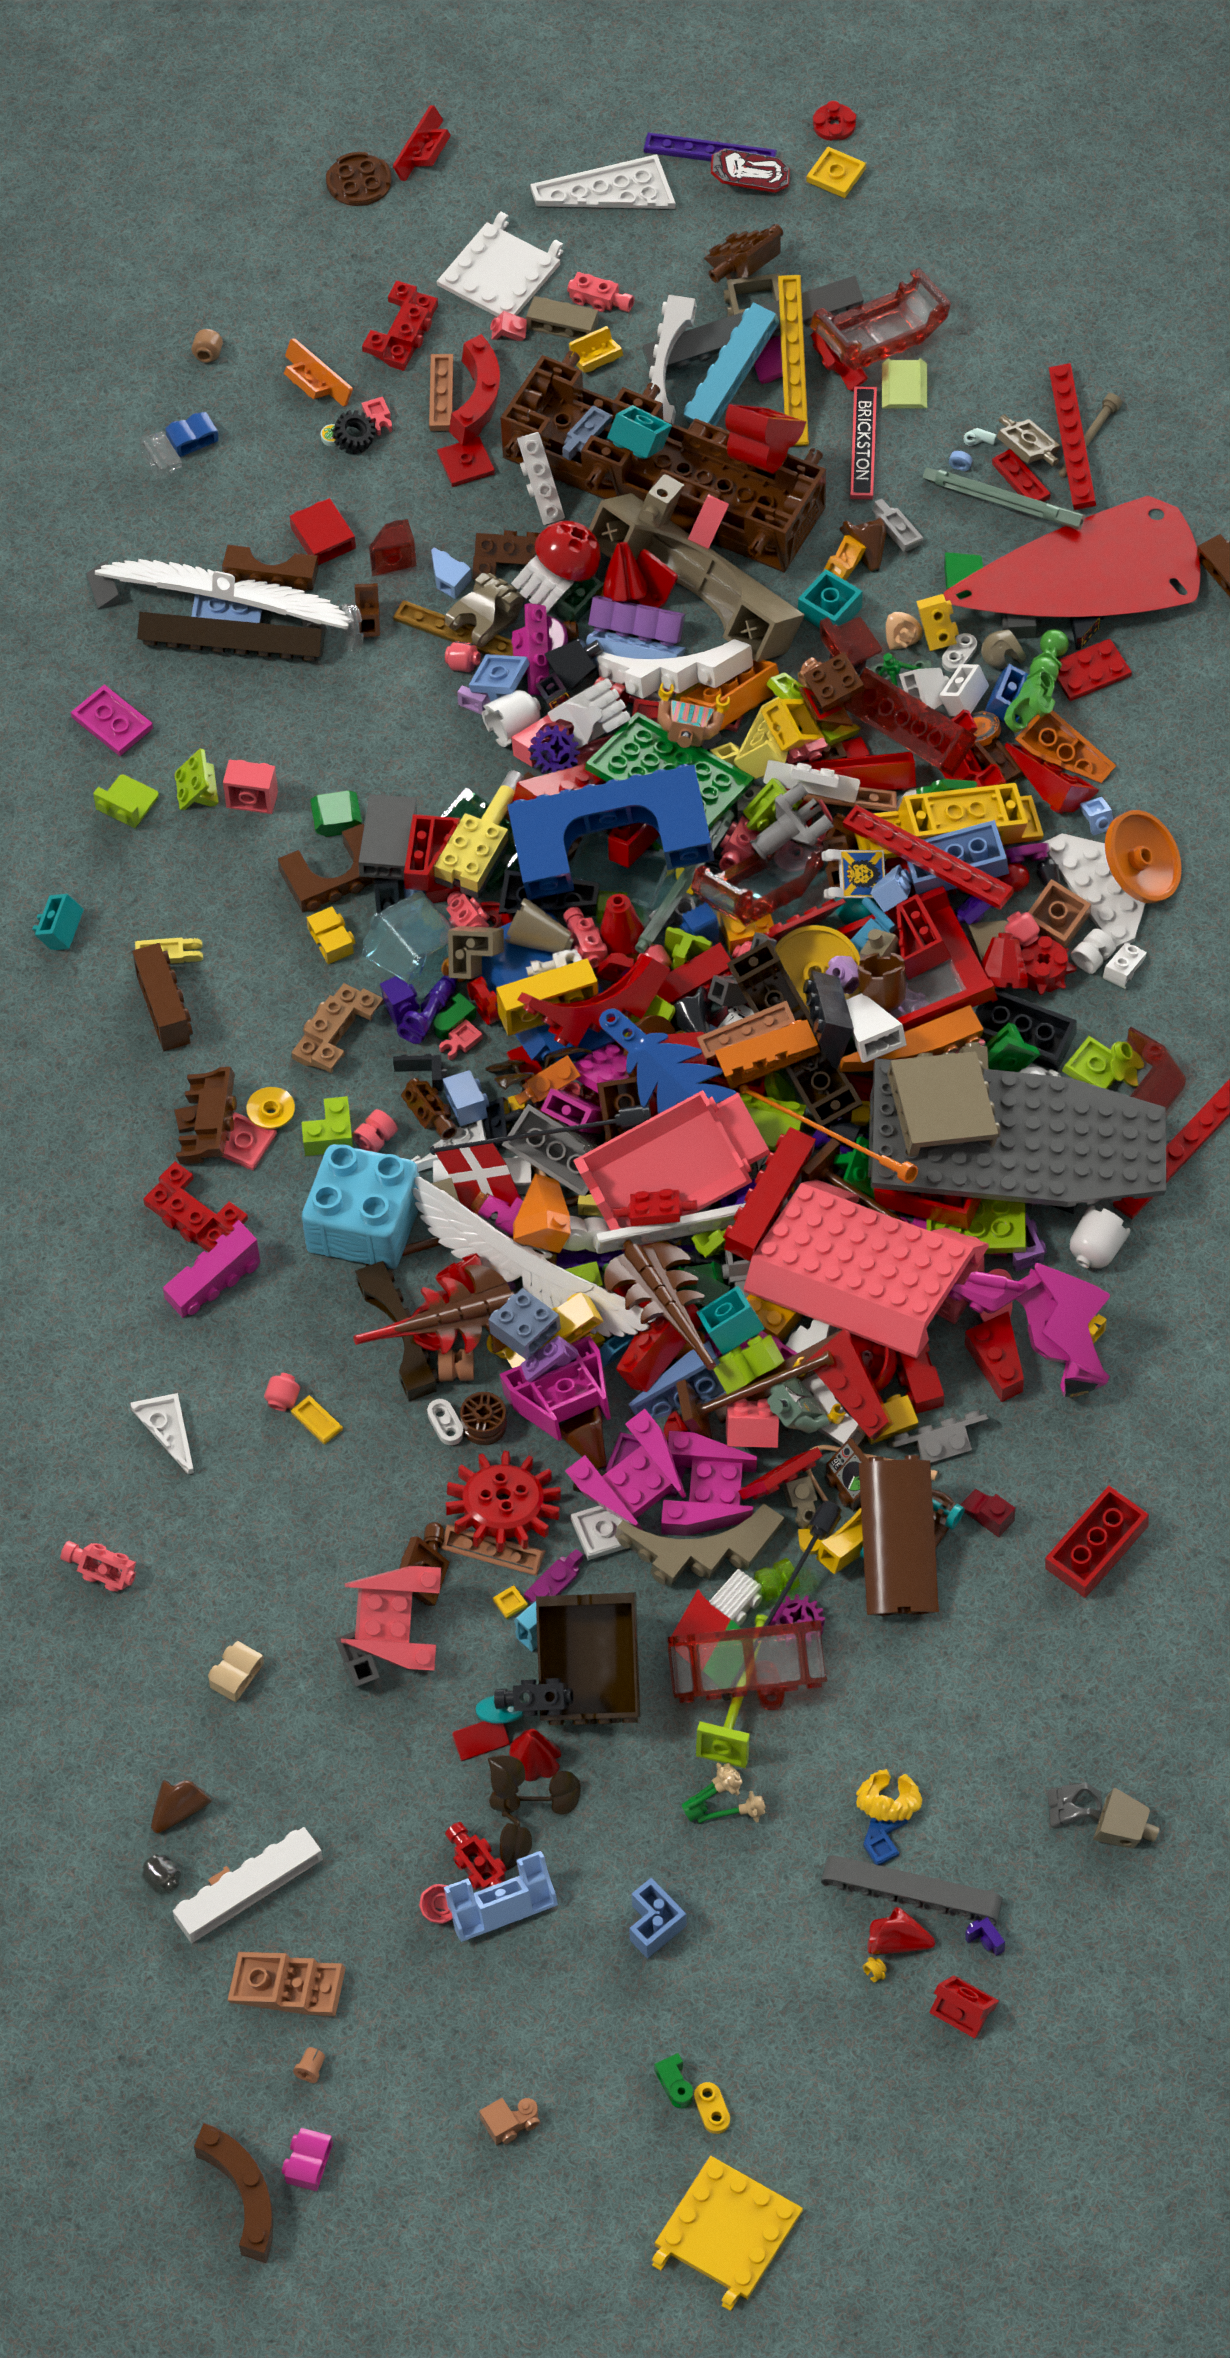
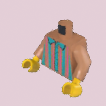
M663 683L660 685L658 695L662 700L659 701L658 723L664 731L668 732V740L678 742V745L683 748H687L690 745L699 747L703 744L704 740H709L719 733L725 716L723 712L730 708L729 697L727 702L722 704L720 703L721 694L716 697L717 711H714L715 709L675 700L669 702L668 700L674 690L673 684L670 685L669 692L663 690Z

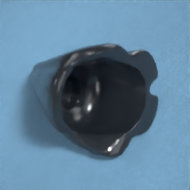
M700 986L694 996L685 997L674 1004L675 1013L671 1021L685 1033L703 1032L706 1034L710 1030L712 1000L707 998L706 988Z

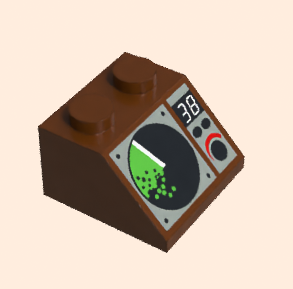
M850 1438L826 1463V1475L824 1477L831 1488L835 1487L838 1490V1497L845 1507L849 1506L854 1512L861 1508L859 1463L869 1462V1460L855 1441Z

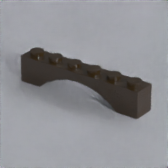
M383 1261L355 1270L356 1282L366 1302L376 1306L394 1323L411 1317L409 1309H404L402 1306L404 1299L400 1289H395L393 1282H395L391 1268L386 1269ZM413 1335L402 1337L404 1354L399 1369L400 1383L408 1401L437 1392L436 1383L439 1382L436 1370L434 1368L430 1369L428 1365L430 1358L427 1350L421 1349L420 1345L414 1341Z

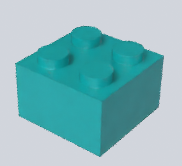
M632 405L616 414L607 438L613 441L615 446L633 451V454L639 458H648L663 449L672 425Z
M825 569L798 598V610L804 614L803 619L831 636L836 637L862 608L863 591Z
M736 1286L696 1312L722 1355L735 1349L746 1340L756 1337L760 1331L765 1329L739 1286Z

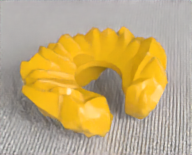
M887 1769L871 1774L869 1779L863 1782L856 1792L858 1796L856 1801L857 1808L865 1811L867 1816L870 1815L871 1818H876L879 1822L890 1820L894 1823L897 1820H909L913 1812L919 1811L922 1805L919 1787L907 1774H903L898 1778L899 1797L895 1801L887 1796L879 1795L880 1791L889 1785L891 1776Z

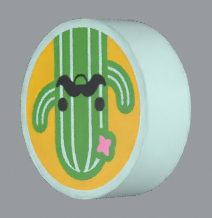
M335 424L327 425L321 430V440L327 446H337L334 443L335 439L332 437Z

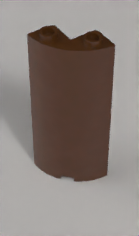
M908 1455L903 1460H884V1457L881 1456L869 1457V1462L859 1463L867 1615L884 1617L897 1614L924 1615L939 1612L930 1460H920L919 1455Z

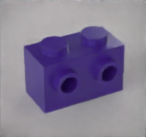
M402 974L380 983L384 1007L396 1027L404 1022L403 1017L408 1011L417 1012L420 1009L415 998L417 997V992L412 984L408 985Z

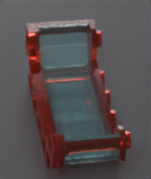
M791 839L772 855H767L765 860L756 853L717 875L709 872V868L701 865L695 869L691 890L699 895L698 898L702 902L707 903L710 907L746 927L773 913L775 910L786 906L793 900L800 898L822 868L824 861L821 854L825 849L817 843L810 846Z

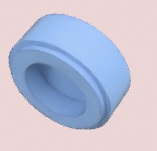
M963 451L952 452L949 459L950 466L961 471L969 470L973 462L972 457Z

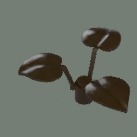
M565 1047L550 1052L546 1057L544 1070L557 1057L577 1052L593 1055V1052L582 1047ZM522 1059L507 1060L485 1068V1071L489 1073L509 1068L516 1071V1074H506L494 1078L495 1083L504 1090L519 1081L522 1091H524L525 1089L522 1085L526 1083L525 1079L535 1076L532 1072H520L518 1066L526 1064L525 1060ZM530 1099L524 1105L525 1108L528 1104L534 1108H540L543 1106L544 1101H538L533 1104Z
M507 1755L488 1758L493 1789L489 1799L490 1806L493 1810L502 1811V1816L507 1817L514 1823L506 1824L500 1836V1857L506 1870L515 1867L517 1860L528 1856L532 1848V1836L529 1829L520 1827V1821L510 1813L519 1808L520 1801H552V1811L560 1815L568 1814L576 1807L581 1793L580 1780L572 1772L559 1771L553 1775L549 1783L551 1796H517L516 1793L519 1792L518 1786L525 1780V1768L522 1762L515 1757Z

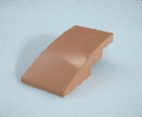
M238 1952L228 2001L234 2004L305 2015L336 2016L346 1968L340 1963H318L314 1958H290L286 1953Z

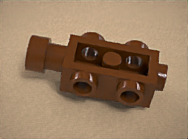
M418 1078L411 1079L401 1094L408 1108L414 1113L419 1123L425 1129H436L437 1134L442 1140L452 1138L457 1133L458 1128L449 1119L451 1116L450 1106L442 1102L438 1096V1090L435 1087H431L428 1081H419Z

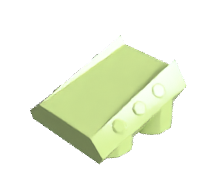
M888 358L882 363V409L927 408L926 362L921 358L919 360H890Z

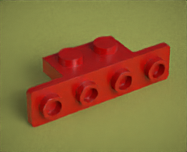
M434 105L429 106L393 164V169L401 181L407 180L414 167L433 166L451 136L448 129H438L443 119Z
M823 318L813 325L814 332L810 334L815 342L813 347L823 356L822 363L829 371L834 370L838 373L848 390L854 391V387H859L868 377L835 320Z

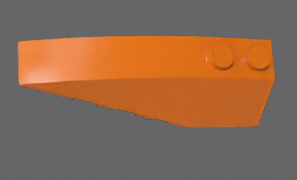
M971 1005L904 1032L906 1046L877 1058L899 1060L915 1058L920 1053H932V1056L949 1052L955 1053L958 1048L965 1046L966 1043H978L984 1029ZM857 1051L843 1057L838 1068L840 1072L873 1071L875 1059L863 1063Z

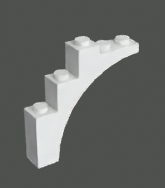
M735 639L705 652L668 659H633L605 652L597 656L600 677L625 685L626 693L640 698H645L659 690L662 683L663 688L668 690L670 685L673 684V691L676 693H681L698 682L717 688L753 666L751 645Z
M814 1319L808 1330L800 1325L797 1331L791 1334L786 1346L799 1353L838 1332L839 1328ZM817 1374L802 1381L826 1415L830 1413L833 1405L841 1404ZM841 1406L839 1414L846 1412L843 1406ZM847 1412L840 1424L829 1422L828 1426L819 1429L820 1432L841 1446L850 1438L858 1446L866 1435L863 1429Z

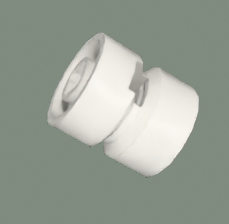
M1093 929L1084 938L1083 942L1079 943L1071 952V957L1077 966L1087 973L1093 974L1103 964V960H1107L1116 950V946L1107 933L1100 929Z

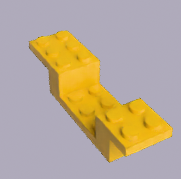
M1016 783L907 795L903 797L898 811L874 813L878 817L922 840L995 820L1002 845L1042 840L1044 836L1032 795L1020 796ZM855 833L859 850H883L884 859L899 857Z

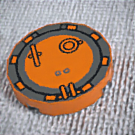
M975 712L971 714L978 730L966 740L970 748H974V744L977 742L983 747L992 743V739L995 736L998 738L1002 728L996 715L990 712Z

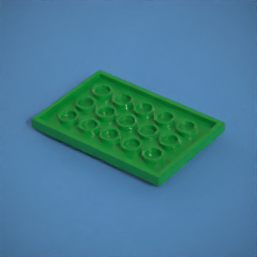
M638 712L585 765V770L606 782L612 779H629V777L636 774L648 775L659 769H676L677 766L682 764L695 765L708 830L753 785L755 778L700 746L680 747L678 742L668 740V732L664 731L660 724Z

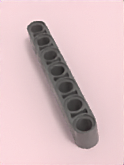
M835 1855L827 1857L821 1878V1884L826 1887L828 1885L837 1886L839 1890L852 1893L854 1890L862 1892L864 1896L877 1899L884 1897L888 1898L890 1902L903 1905L904 1902L914 1904L913 1907L924 1910H930L931 1908L939 1910V1913L954 1917L957 1914L965 1916L964 1919L981 1921L988 1917L993 1925L998 1921L1003 1901L999 1894L991 1891Z

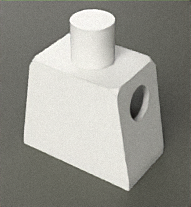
M940 668L916 669L899 674L911 717L931 712L943 704L939 695L950 679L947 676H943Z

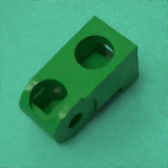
M460 993L452 998L453 1006L446 1012L437 1014L434 1018V1032L439 1039H449L448 1033L467 1019L471 1022L476 1018V1007Z
M676 2053L655 2063L654 2072L672 2105L683 2109L687 2108L693 2101V2088L689 2082L684 2081L680 2070L683 2069V2061L679 2053Z

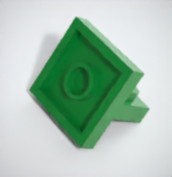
M1008 1023L984 1045L987 1046L989 1070L1020 1072L1040 1055L1037 1047L1024 1043L1016 1025Z

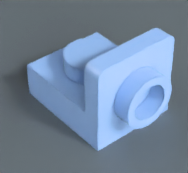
M1099 797L1080 803L1081 812L1089 821L1092 835L1107 832L1110 823L1113 821L1112 809L1105 800Z

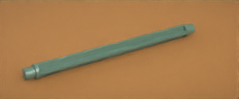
M730 810L709 831L713 851L734 818V813ZM705 863L685 867L638 938V943L635 946L637 952L644 953L652 945Z

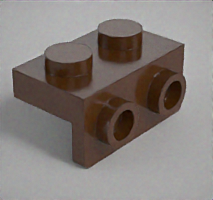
M997 738L984 747L979 742L974 744V756L979 766H982L984 770L990 764L998 765L1006 784L1023 776L1020 767Z

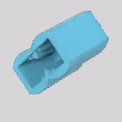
M536 1601L514 1620L517 1628L515 1631L517 1639L531 1652L537 1648Z

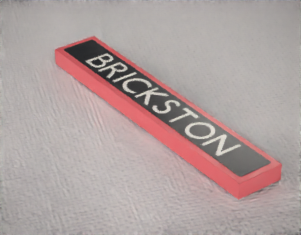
M854 387L850 499L873 500L877 387Z

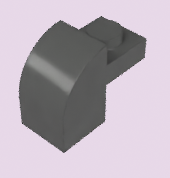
M355 1631L335 1638L343 1660V1666L354 1687L380 1678L371 1654L341 1643V1639H355Z

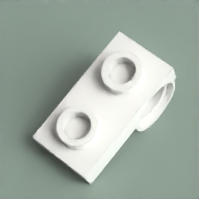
M1125 943L1105 966L1103 979L1126 989L1127 981L1133 978L1134 972L1145 959L1147 952L1134 945Z

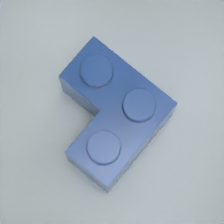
M652 1878L632 1893V1907L642 1918L629 1928L630 1941L648 1959L687 1926L686 1913Z

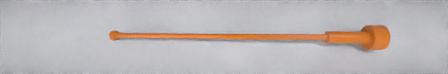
M745 1084L739 1087L740 1093H747L879 1160V1164L897 1172L898 1179L909 1184L916 1179L918 1174V1167L908 1161L901 1164L885 1155L880 1156L750 1090Z

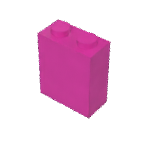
M551 1088L540 1110L570 1126L603 1121L601 1107L570 1091ZM604 1127L580 1129L579 1131L601 1134Z

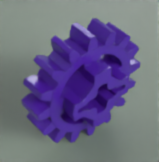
M555 725L552 730L549 726H546L543 731L538 730L536 736L530 740L534 745L528 748V751L533 752L529 759L536 760L534 768L542 767V774L546 771L553 773L572 768V765L574 766L578 762L575 757L580 754V751L575 750L579 743L572 742L574 734L568 736L566 734L567 728L559 731L558 725ZM549 737L548 742L541 744L543 739ZM567 758L565 763L559 765L560 760Z

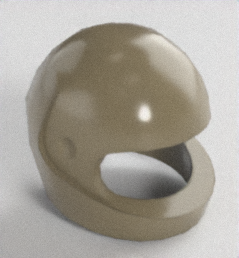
M1010 630L993 632L982 643V657L992 668L1005 669L1007 667L1004 654L1013 657L1020 664L1026 660L1022 647Z

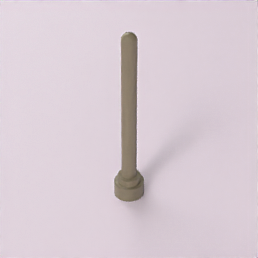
M1108 393L1102 401L1103 409L1084 435L1086 448L1110 413L1117 412L1121 407L1122 400L1117 395ZM1066 464L1059 471V476L1062 478L1067 476Z

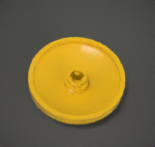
M810 925L795 929L784 936L775 947V951L808 1010L809 1006L806 1004L807 999L805 993H803V985L805 980L810 978L812 971L826 974L825 972L829 968L828 962L835 956H851L858 966L860 965V955L854 944L841 932L826 926ZM858 987L852 994L844 993L845 999L857 996L860 988Z

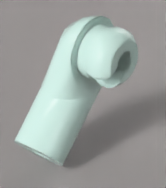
M976 428L965 433L963 440L968 446H974L981 442L994 445L997 440V434Z

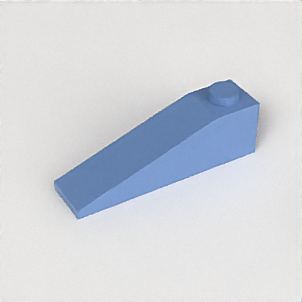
M710 1341L704 1343L705 1349L716 1365L719 1364L718 1358L720 1357ZM693 1349L662 1374L647 1392L640 1393L632 1400L629 1406L635 1416L643 1409H646L653 1419L668 1416L671 1414L672 1409L681 1407L676 1382L686 1379L703 1401L706 1400L707 1403L726 1393L714 1370H708Z

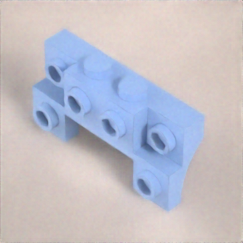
M541 1851L517 1860L520 1876L474 1893L468 1878L444 1887L447 1906L452 1913L455 1932L461 1942L558 1905L545 1857Z

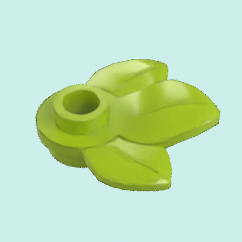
M1118 1041L1111 1047L1113 1058L1111 1061L1112 1073L1117 1081L1123 1080L1127 1085L1137 1087V1070L1144 1067V1062L1140 1055L1133 1051L1129 1043Z

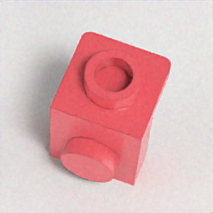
M503 311L491 322V339L497 340L503 335L516 341H523L526 335V319Z

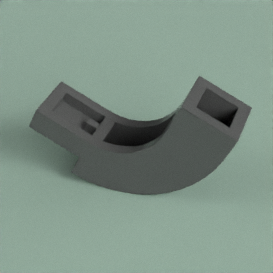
M755 932L750 950L767 940H770L775 949L777 940L763 933ZM733 975L713 976L708 999L722 1006H740L748 1003Z

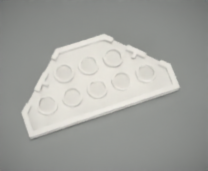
M1060 834L1043 842L1049 843L1050 852L1047 855L1049 859L1055 860V863L1059 865V873L1072 892L1091 903L1090 918L1098 929L1104 931L1112 938L1116 950L1120 949L1125 943L1130 944L1134 942L1146 903L1129 896L1116 882L1107 863L1105 843L1067 834Z

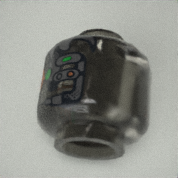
M156 1854L144 1863L142 1877L154 1892L159 1894L164 1892L171 1893L179 1886L178 1880L180 1879L181 1871L169 1856H159Z

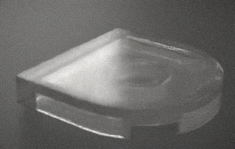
M344 603L340 610L345 612V616L348 617L349 623L347 624L349 627L348 629H339L350 657L355 658L360 655L363 643V633H359L358 623L362 622V618L355 604Z

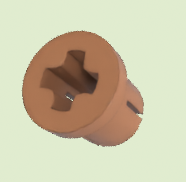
M307 2048L300 2063L296 2064L293 2069L294 2075L299 2079L316 2083L320 2077L319 2070L325 2060V2055L318 2050L315 2056L317 2049Z

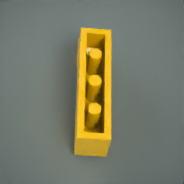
M582 1292L573 1294L567 1299V1302L560 1307L552 1309L559 1314L561 1329L543 1346L558 1335L568 1343H573L604 1322L589 1296ZM489 1335L487 1338V1348L493 1353L492 1338ZM509 1347L500 1352L493 1353L502 1359H507L512 1368L521 1365L525 1361L523 1357Z

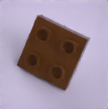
M845 652L803 674L824 712L837 705L841 708L844 707L843 703L845 701L851 703L853 696L866 690Z

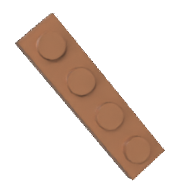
M431 354L430 431H449L451 413H453V354Z
M784 1001L697 1037V1041L707 1062L717 1057L715 1050L789 1026L795 1019L787 1001Z

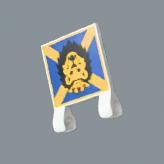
M828 849L822 852L823 861L839 860L840 888L830 887L825 889V899L873 898L871 895L873 886L885 876L883 850Z

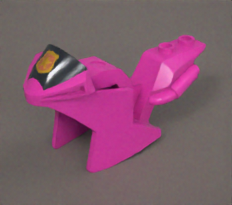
M1035 1263V1270L1030 1269V1275L1020 1281L975 1271V1273L971 1272L964 1285L954 1284L948 1296L959 1302L961 1299L969 1302V1307L981 1314L983 1311L990 1314L995 1313L1015 1299L1023 1305L1029 1325L1027 1328L1032 1349L1046 1360L1065 1364L1060 1383L1061 1392L1064 1397L1083 1395L1108 1383L1110 1376L1102 1368L1088 1328V1323L1110 1298V1294L1091 1283L1039 1263Z

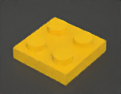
M827 147L806 176V182L845 198L866 170V163Z

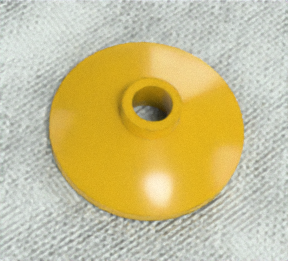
M265 1087L257 1090L250 1096L246 1110L248 1118L256 1126L264 1129H276L284 1126L292 1119L295 1112V1104L292 1096L287 1091L277 1087ZM269 1110L275 1111L274 1113H267Z

